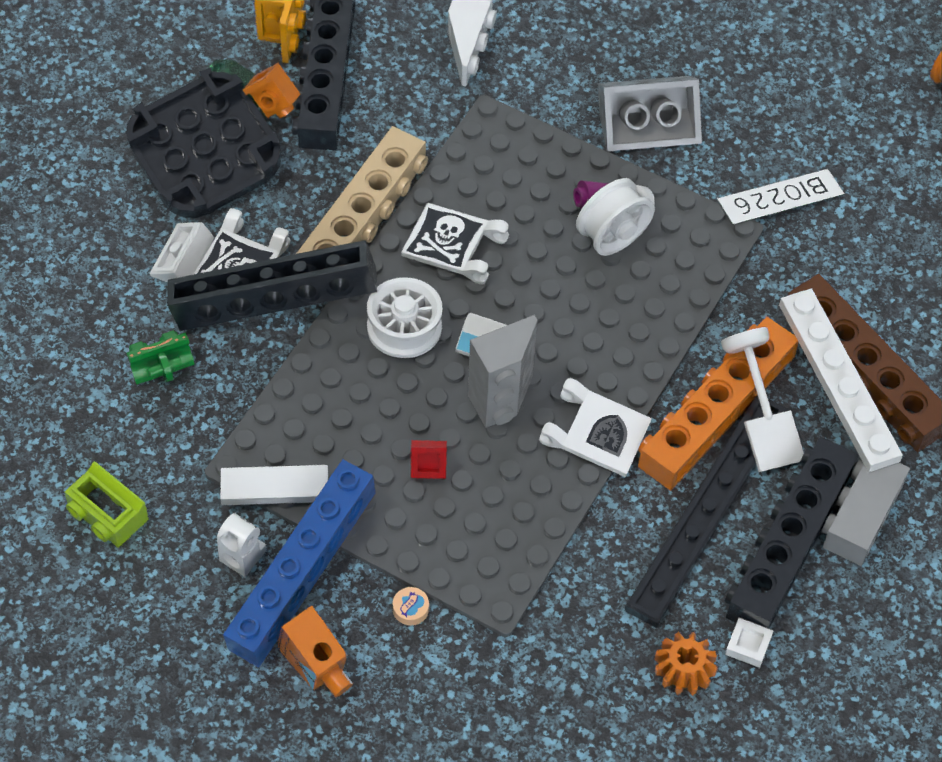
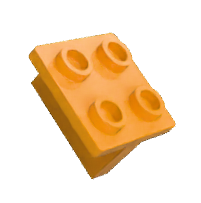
M254 0L258 40L281 43L282 62L289 63L292 52L297 53L300 40L298 31L305 27L307 13L305 10H302L305 0Z

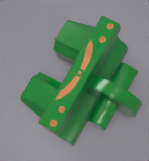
M172 330L162 334L159 342L147 345V343L140 341L129 346L127 357L136 385L163 376L166 382L173 381L172 372L195 365L186 333L178 334Z

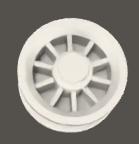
M618 179L601 188L587 201L577 217L576 228L581 235L590 236L594 240V249L600 255H611L629 246L643 233L653 218L655 206L650 199L640 197L637 194V186L631 179Z
M395 278L380 284L377 287V292L371 293L367 302V332L373 345L381 352L397 358L417 357L431 350L439 341L442 331L441 317L443 308L439 294L429 284L414 278Z

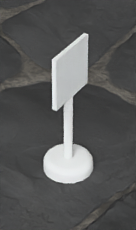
M767 327L744 331L721 341L723 350L729 354L745 351L764 417L744 422L759 472L798 463L804 454L791 410L772 414L753 348L765 344L770 338Z

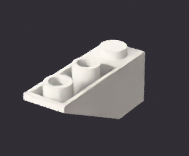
M452 0L448 10V34L462 86H467L470 75H476L480 60L477 57L479 51H485L488 41L487 29H493L497 11L492 10L493 0Z

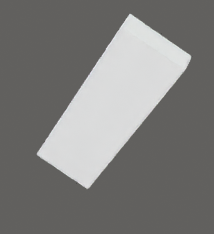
M328 465L221 468V505L314 502L328 481Z

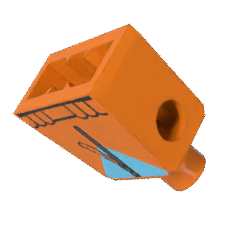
M312 605L281 627L278 649L313 690L325 684L336 698L353 685L343 671L347 658L346 652Z

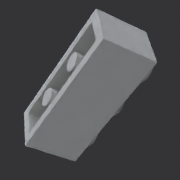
M859 459L850 477L855 482L851 488L845 486L837 500L836 505L841 507L838 514L830 513L823 526L822 533L827 535L823 548L862 567L904 486L910 467L896 463L868 473L864 463Z

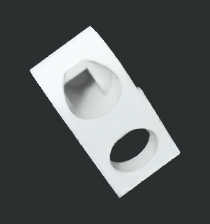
M236 513L231 514L222 524L217 535L219 561L246 577L267 551L266 544L258 540L260 529Z

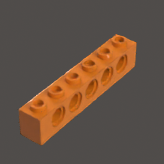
M767 316L758 326L753 324L748 329L768 328L769 340L765 344L753 348L754 355L763 357L755 358L765 389L793 360L799 344L794 334ZM745 351L726 353L722 360L723 363L717 369L713 367L707 372L700 388L697 391L690 390L684 397L681 408L675 414L670 412L663 419L660 430L654 436L648 435L639 446L640 458L638 467L670 491L745 412L756 397L757 391ZM733 377H740V378H742L743 380H737V379H734ZM712 399H719L722 402H715ZM690 421H698L701 425L693 424ZM674 443L678 444L681 447L675 448L670 446L669 444Z

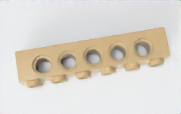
M392 126L296 254L363 240L370 243L374 239L382 220H387L391 216L395 202L400 196L404 197L409 191L412 179L416 174H421L424 171L428 162L426 142Z

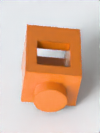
M279 63L256 74L243 89L246 95L250 93L267 118L274 114L278 118L289 114L294 109V101L300 95V92Z

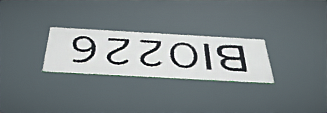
M825 169L717 198L731 222L736 224L843 195L844 192L829 170Z

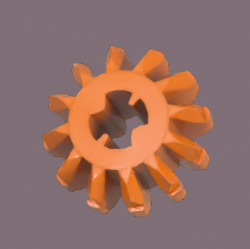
M678 631L674 636V641L668 638L662 641V649L656 651L654 660L658 663L655 667L656 676L664 677L662 681L664 688L675 685L677 696L682 693L683 688H687L693 696L697 693L698 686L704 689L709 687L710 678L716 675L717 667L714 662L717 655L716 651L708 650V639L698 643L695 632L691 633L688 639H685Z

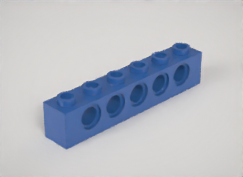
M344 459L341 460L223 634L230 652L258 668L261 666L279 639L281 627L293 618L375 495L376 491L372 474Z

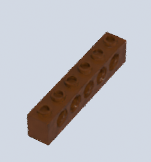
M819 273L788 292L787 296L812 288L839 339L846 340L840 341L883 420H887L894 427L904 443L910 444L918 453L942 437V400ZM906 409L912 410L915 413L908 412Z

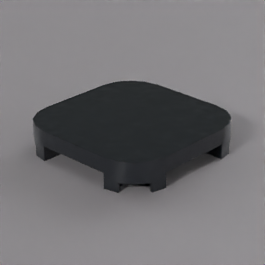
M211 68L199 71L200 78L147 106H144L143 102H141L132 109L133 114L127 123V131H125L131 152L164 205L172 213L183 218H198L210 214L265 184L275 176L280 167L281 148L276 131L273 133L249 94L246 95L243 92V81L235 73L232 76L225 72H212Z

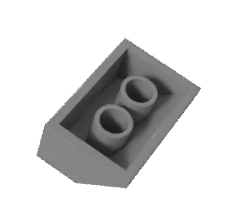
M693 76L598 83L599 114L606 151L702 143L699 79Z
M535 315L470 340L468 397L485 428L495 424H505L514 416H517L533 376L537 318Z

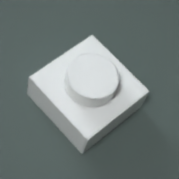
M739 618L725 655L760 668L773 630Z

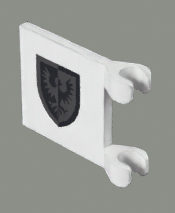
M567 379L563 385L560 397L567 402L582 405L568 434L557 425L548 422L542 429L539 441L543 445L564 449L626 477L652 418L588 390L575 379Z

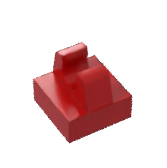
M411 440V478L446 479L447 441Z

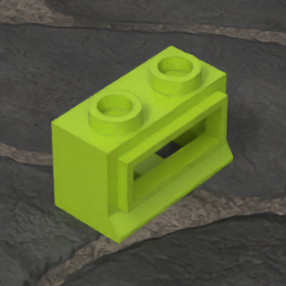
M95 461L87 472L64 491L68 512L78 521L82 519L87 521L91 525L94 534L103 542L109 540L118 548L149 520L145 502ZM99 488L116 505L124 508L125 511L114 520L86 496L94 489Z

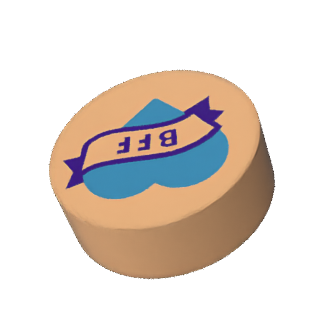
M407 587L398 591L394 596L393 614L400 623L409 626L417 625L428 616L429 599L422 590L415 587Z

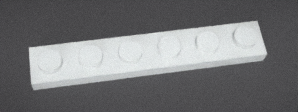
M812 288L782 297L779 306L868 473L899 463L903 454Z

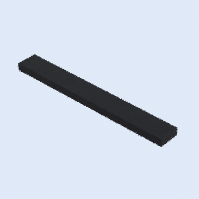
M758 395L754 398L625 606V612L655 628L659 625L756 466L744 422L764 417ZM768 399L773 415L788 411V408Z

